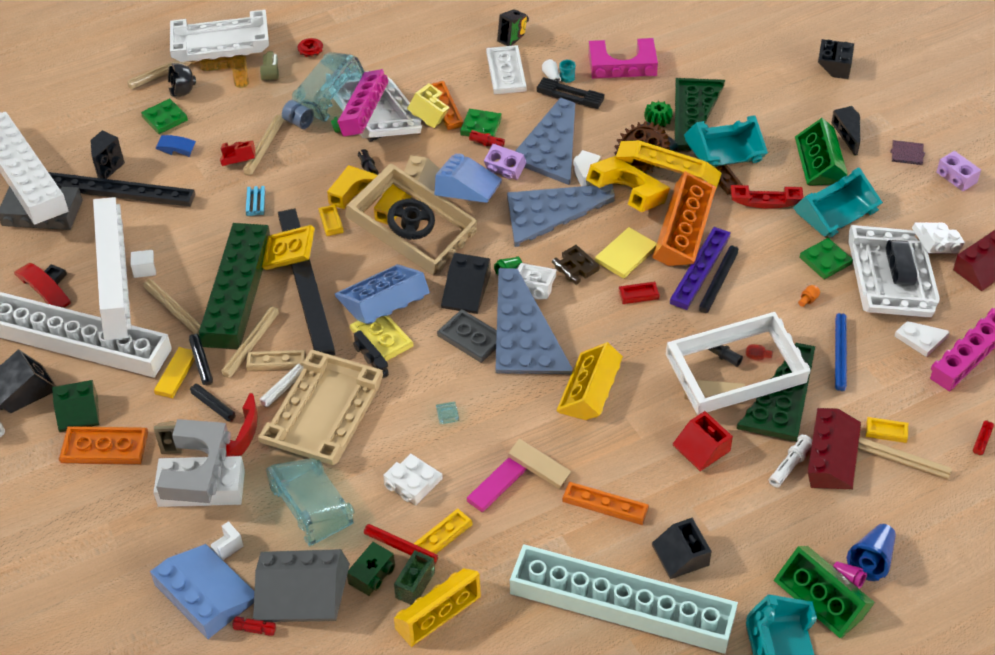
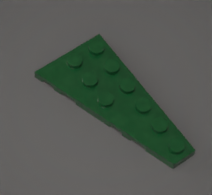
M675 79V141L679 146V150L692 151L686 143L684 134L696 122L704 121L706 123L725 86V80Z
M795 343V347L799 348L804 362L808 363L811 373L816 346ZM786 361L777 368L772 378L792 373ZM810 374L807 383L757 397L753 405L746 411L743 419L738 422L736 429L797 442Z

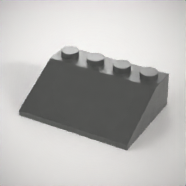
M341 549L261 552L255 570L253 619L264 622L336 621L350 566Z

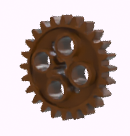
M646 121L642 126L640 122H638L637 127H634L632 124L631 130L625 128L626 134L620 133L622 139H617L616 141L619 145L614 146L618 151L621 141L639 140L671 150L668 146L671 143L665 130L661 129L659 124L655 126L651 122L648 125ZM633 159L632 163L626 162L640 171H644L646 174L649 169L654 172V165Z

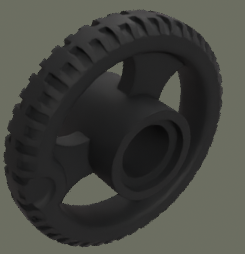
M402 199L395 202L389 209L387 222L390 229L399 237L417 240L430 234L434 228L435 216L432 209L424 202L415 199ZM394 216L402 218L401 227L396 224ZM421 220L428 221V225L424 229L416 231Z

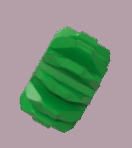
M651 101V104H647L644 117L646 122H653L655 126L659 124V126L666 127L672 120L673 109L665 101Z

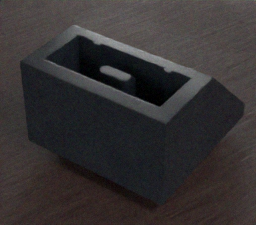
M821 39L818 63L831 77L849 79L855 43Z
M102 130L90 140L91 157L97 177L107 179L125 163L118 137Z
M693 517L672 524L652 542V547L670 579L710 566L712 551Z

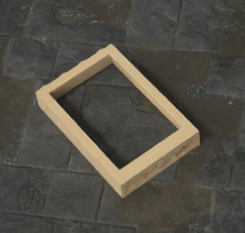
M391 163L346 208L345 217L432 275L438 270L441 271L448 259L451 260L456 250L463 248L469 237L472 238L477 231V220L443 197L434 195V191ZM392 184L416 200L424 202L434 212L463 230L436 260H433L364 213Z

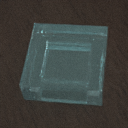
M456 402L436 405L439 424L459 421Z

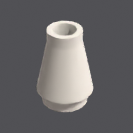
M552 59L546 60L542 64V71L549 79L556 80L559 83L561 78L557 63Z

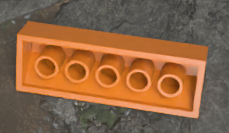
M686 171L682 174L675 184L652 257L653 259L667 266L687 265L695 262L716 186Z

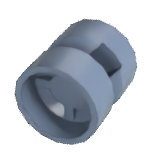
M290 100L283 107L282 118L301 129H306L313 121L314 112L299 102Z

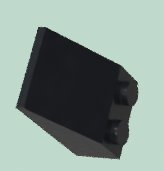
M454 253L449 266L441 308L456 311L462 309L468 313L478 314L491 275L490 258Z

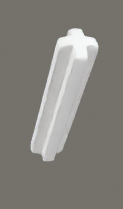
M297 364L260 398V403L265 407H269L296 382L303 370V366Z

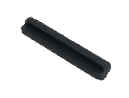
M191 334L189 342L202 384L210 385L213 383V378L200 336L198 334Z
M195 383L190 387L192 395L228 422L236 417L235 411L199 384Z

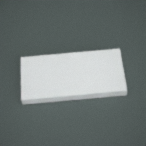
M518 45L486 48L494 94L527 91Z

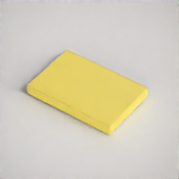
M628 227L595 257V262L624 279L655 251L657 243Z
M389 315L381 316L371 324H365L360 321L350 324L352 332L355 333L361 330L386 361L413 347V341Z

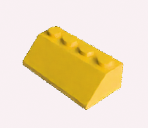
M608 342L581 352L556 411L560 414L582 420L598 417L603 411L602 408L609 396L608 393L615 381L614 378L620 368L623 356Z
M463 568L459 572L451 574L448 580L441 585L434 586L431 592L424 597L417 598L407 609L399 611L394 617L395 630L411 647L481 597L479 572Z

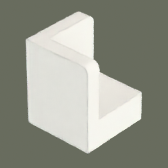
M153 250L131 252V268L134 278L156 275Z
M229 521L222 525L224 536L211 544V549L222 560H225L244 547L241 535Z

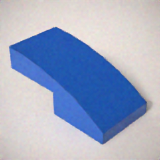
M161 135L156 149L170 155L175 151L190 157L196 141L180 136Z

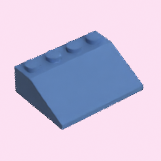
M454 154L436 174L434 195L487 203L502 183V179L471 158L464 157L463 154Z
M397 264L335 293V296L358 321L371 324L381 316L392 314V311L397 308H405L408 306V303L423 299L424 295L430 292L423 272Z
M207 544L169 557L150 571L154 585L207 639L211 638L230 623L234 617L240 615L254 604V590Z

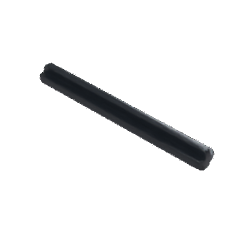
M731 245L728 248L699 305L700 312H709L738 254L739 248L737 246Z

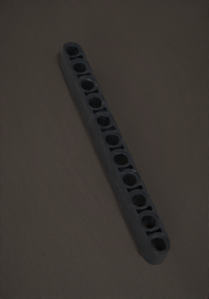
M296 208L278 212L282 232L301 227ZM310 258L306 261L293 263L291 267L313 349L335 356L332 337Z

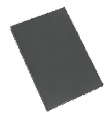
M462 309L437 331L438 337L480 363L496 350L497 330Z

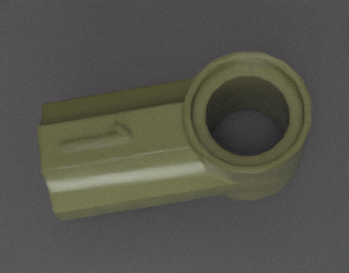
M273 51L263 55V65L260 66L261 80L279 79L278 56Z

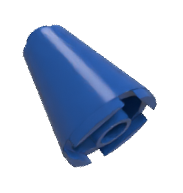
M887 524L877 525L849 549L846 557L847 564L862 568L867 573L866 580L879 581L880 578H885L891 567L896 539L895 530Z

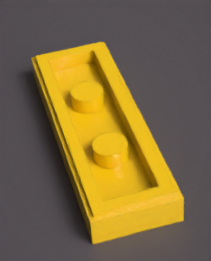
M178 347L154 389L155 395L174 398L195 361L192 350Z
M457 508L413 544L437 554L472 526V520Z

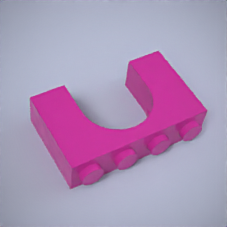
M654 38L637 39V56L629 60H618L609 56L606 51L605 40L589 41L588 55L592 79L657 76L658 60Z

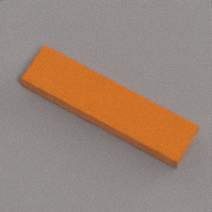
M445 82L432 83V86L442 92L439 100L450 107L443 118L447 130L462 127L463 120Z
M573 482L568 483L562 498V502L639 525H643L649 509L648 504Z

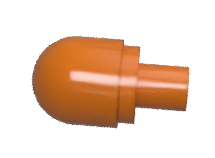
M809 285L802 292L798 304L804 307L806 304L813 303L819 297L820 289L816 285Z

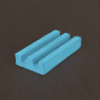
M254 186V189L247 187L246 216L264 215L265 186H261V189H258V186ZM251 194H254V198H253V211H250V210H251ZM258 194H261L260 211H257Z

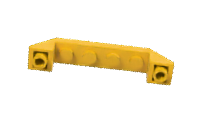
M639 140L621 141L615 157L632 163L633 159L680 174L686 171L716 186V189L722 174L706 161Z

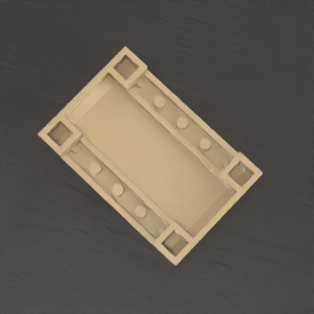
M311 349L303 362L302 372L272 422H267L258 437L259 442L330 465L338 463L380 388L383 370Z

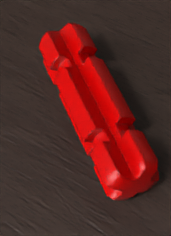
M988 420L983 422L973 448L974 454H984L994 428L993 422Z
M236 616L232 623L234 630L242 631L245 629V632L263 634L264 632L265 635L273 636L276 631V624L273 622L264 623V621L250 618L244 620V617Z

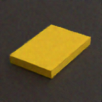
M312 225L269 235L262 268L269 270L309 260L315 228Z

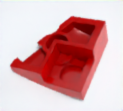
M253 140L235 142L229 146L228 143H223L220 148L222 152L220 158L222 166L255 159L256 156Z

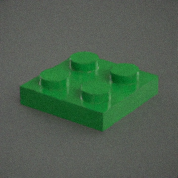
M170 98L141 112L143 119L158 134L188 121L187 115Z
M469 108L461 127L460 135L469 137L471 131L474 130L484 134L489 133L495 137L502 119V113Z
M829 238L800 252L799 257L824 280L852 265L853 259Z

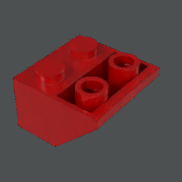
M704 411L688 422L673 442V446L699 471H702L731 451L733 436Z

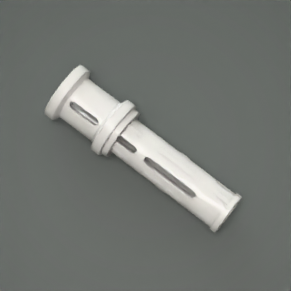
M800 435L797 443L789 448L785 460L768 479L773 487L779 488L798 462L804 461L807 452L812 447V439L809 436Z

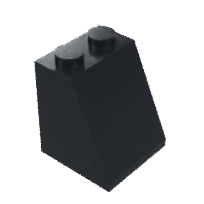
M19 349L0 365V410L4 409L9 413H13L52 394V387L56 386L44 366Z

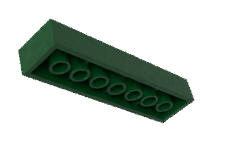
M232 224L199 330L203 347L237 350L242 344L263 271L262 263L267 239L270 235L269 225Z

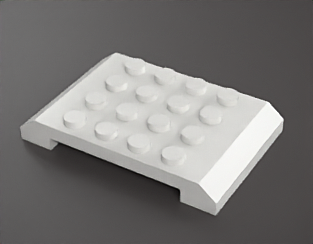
M266 10L250 11V17L196 24H187L186 19L170 21V54L172 58L180 62L233 57L234 55H249L251 53L263 52L269 46Z

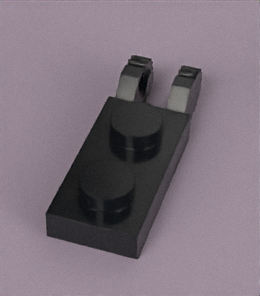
M361 330L353 333L355 341L353 345L356 351L364 355V359L368 364L383 370L382 378L387 377L389 371L387 368L388 362Z

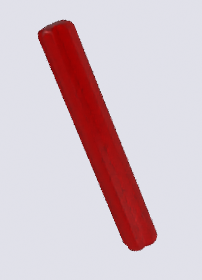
M367 524L364 529L365 535L430 565H435L438 560L437 554L371 524Z

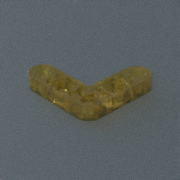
M246 55L202 59L199 61L200 69L203 71L232 68L236 87L243 88L249 84Z

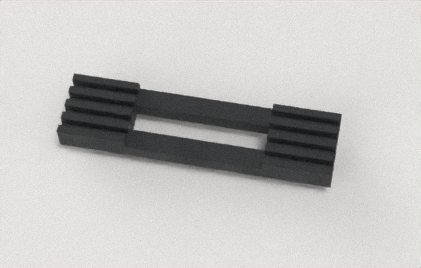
M545 77L541 79L540 84L537 86L538 93L563 98L599 109L605 97L603 93L593 90L585 91L560 84L556 80ZM556 89H557V90H561V91H565V92H568V93H572V94H575V95L583 96L584 98L577 97V96L570 95V94H566V93H563V92H559V91H556Z

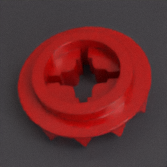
M307 38L299 42L297 48L300 55L313 57V55H319V53L323 52V43L316 38Z

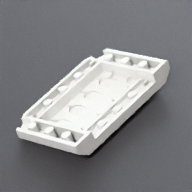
M364 72L326 74V88L342 111L345 109ZM388 78V85L363 133L360 134L362 138L421 133L422 119L414 116L407 109L410 102L390 78Z
M851 225L849 230V246L863 310L871 313L932 318L940 298L928 252L921 241H918L915 237V232L913 230ZM888 240L909 242L917 270L915 285L894 284L886 255Z

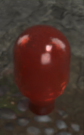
M750 344L745 350V354L749 359L760 361L764 357H773V351L765 350V347L762 345Z

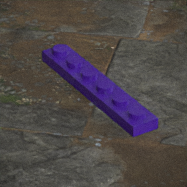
M713 227L699 250L695 262L690 265L670 298L671 305L688 310L727 244L731 232Z

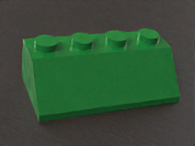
M820 118L795 136L807 185H832L848 175L835 128L825 119Z
M798 546L773 580L794 599L813 602L817 619L839 638L844 637L861 622L875 604L871 598L809 546Z

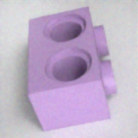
M492 144L484 159L486 168L492 173L502 174L507 179L513 178L518 180L526 165L524 154Z
M956 151L941 158L937 168L939 175L961 191H965L976 184L981 169Z

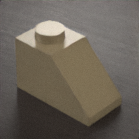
M174 421L161 422L154 426L161 454L182 453L181 448L175 447L172 437L176 425Z

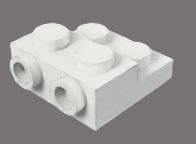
M914 223L912 227L928 253H959L965 244L957 230H949L945 223Z
M521 263L518 270L532 296L535 299H548L557 269Z
M412 454L401 464L396 462L383 475L384 485L388 490L398 493L406 502L410 501L414 505H417L443 479L442 473Z

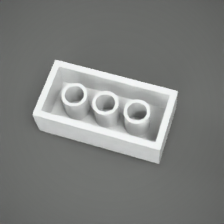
M229 456L225 458V461L221 462V476L216 480V494L212 495L210 503L160 499L156 488L161 470L191 471L204 464L208 457L159 458L153 492L158 507L241 505L245 475L242 456Z

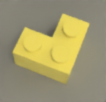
M428 83L415 93L407 109L414 116L425 121L428 126L435 128L442 122L450 107L439 100L442 92Z

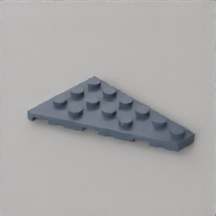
M560 98L515 150L518 153L524 154L526 160L524 168L567 185L571 183L575 118L574 102Z
M609 184L601 188L592 185L508 192L507 200L514 246L518 247L521 242L528 239L531 241L537 236H542L554 230L555 226L562 223L565 225L571 220H576L586 215L589 210L599 209L603 205L614 202L613 185Z
M499 268L496 373L572 374V367L519 270Z

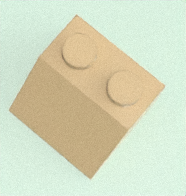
M410 155L404 172L435 192V177L440 168L426 157Z

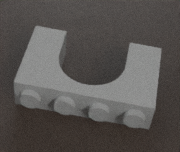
M177 419L172 435L175 447L200 450L207 453L208 458L204 464L191 471L161 470L156 486L159 497L163 500L210 503L212 495L216 494V480L221 476V462L225 461L226 445L230 443L231 432L228 431L226 423Z

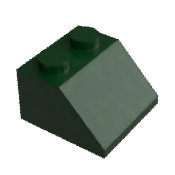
M93 380L52 387L53 405L59 432L66 431L67 427H92L100 425L98 394Z

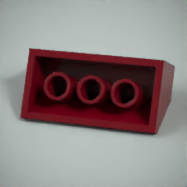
M995 230L959 253L953 271L980 291L995 283Z
M817 408L808 467L811 488L853 490L861 422L838 408Z

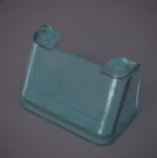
M328 52L302 84L293 92L292 100L312 109L314 117L326 122L330 117L327 113L328 107L331 108L333 106L330 100L348 79L354 80L355 77L361 79L365 72L358 57L352 54Z
M314 458L273 464L266 468L271 491L274 495L282 497L296 518L298 527L305 531L306 536L304 540L309 547L354 523L352 515L355 512L349 502L346 503L325 474L320 460L316 461Z

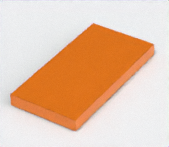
M67 427L59 461L60 463L141 464L148 429L141 427Z

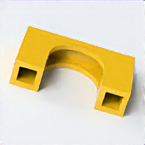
M616 156L590 164L586 177L588 182L599 188L613 183L632 187L628 205L641 213L666 202L670 190L669 186L625 161L616 159Z
M348 165L327 191L329 204H336V207L345 209L350 201L378 175ZM392 184L374 206L375 221L388 225L387 215L391 206L399 200L411 199V196Z

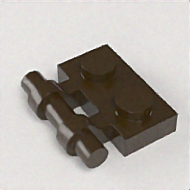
M577 245L562 252V260H559L557 257L552 260L555 269L565 274L566 279L575 285L581 281L578 277L579 275L586 279L598 272L600 265Z

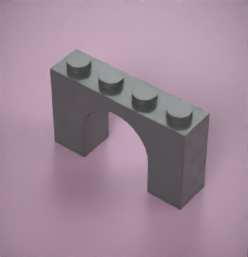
M9 186L0 206V223L2 226L71 230L83 201L78 187H61L60 190L64 195L69 212L34 225Z

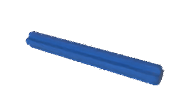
M838 313L835 318V389L837 391H845L847 386V316L844 313Z

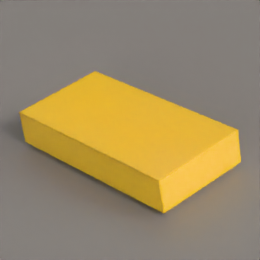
M336 204L318 208L326 237L344 233Z
M867 417L865 437L907 443L909 423Z

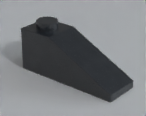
M853 106L834 110L831 121L832 125L854 156L858 155L860 146V114Z

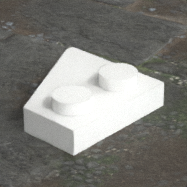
M907 321L895 332L894 337L927 357L948 338L950 332Z

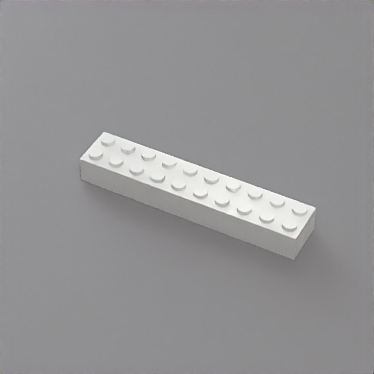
M0 112V173L13 190L33 224L35 225L69 212L64 195L7 112Z
M116 197L93 199L99 306L104 340L128 338V330L132 329L120 204H116Z
M0 292V338L155 378L172 350L168 334L131 325L132 330H128V338L104 340L101 317Z

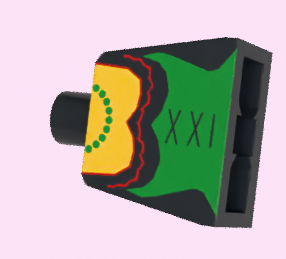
M516 9L500 14L497 42L506 46H512L525 34L526 23L529 21L528 15Z

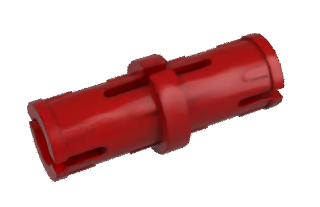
M472 130L469 136V141L481 143L486 147L492 146V144L504 147L505 139L491 136L489 133L484 134Z

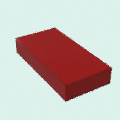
M655 281L619 286L622 304L658 300L660 297Z

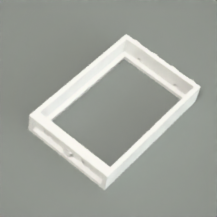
M775 312L667 342L666 356L697 415L704 411L710 412L807 383L810 374L808 363L804 362L799 348H796L793 343L791 334L787 333L782 319L778 318ZM769 332L792 373L705 398L683 356Z

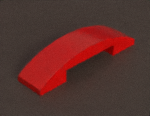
M731 185V199L736 203L754 208H784L796 205L804 198L802 187L784 186V191L779 192L749 191V185Z
M28 263L14 272L24 284L28 283L44 299L46 304L61 308L71 304L70 299L56 282L35 264Z
M249 393L242 407L245 421L236 440H230V443L226 445V457L242 456L253 440L258 423V413L253 393Z

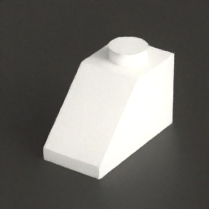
M584 150L574 158V174L581 186H590L591 183L586 180L590 164L601 161V156Z

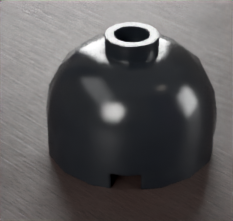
M172 63L168 70V83H171L172 88H169L170 95L172 97L185 96L191 92L193 85L196 84V77L188 66Z

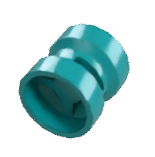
M563 60L560 62L559 75L562 82L570 83L575 80L576 64L574 61Z

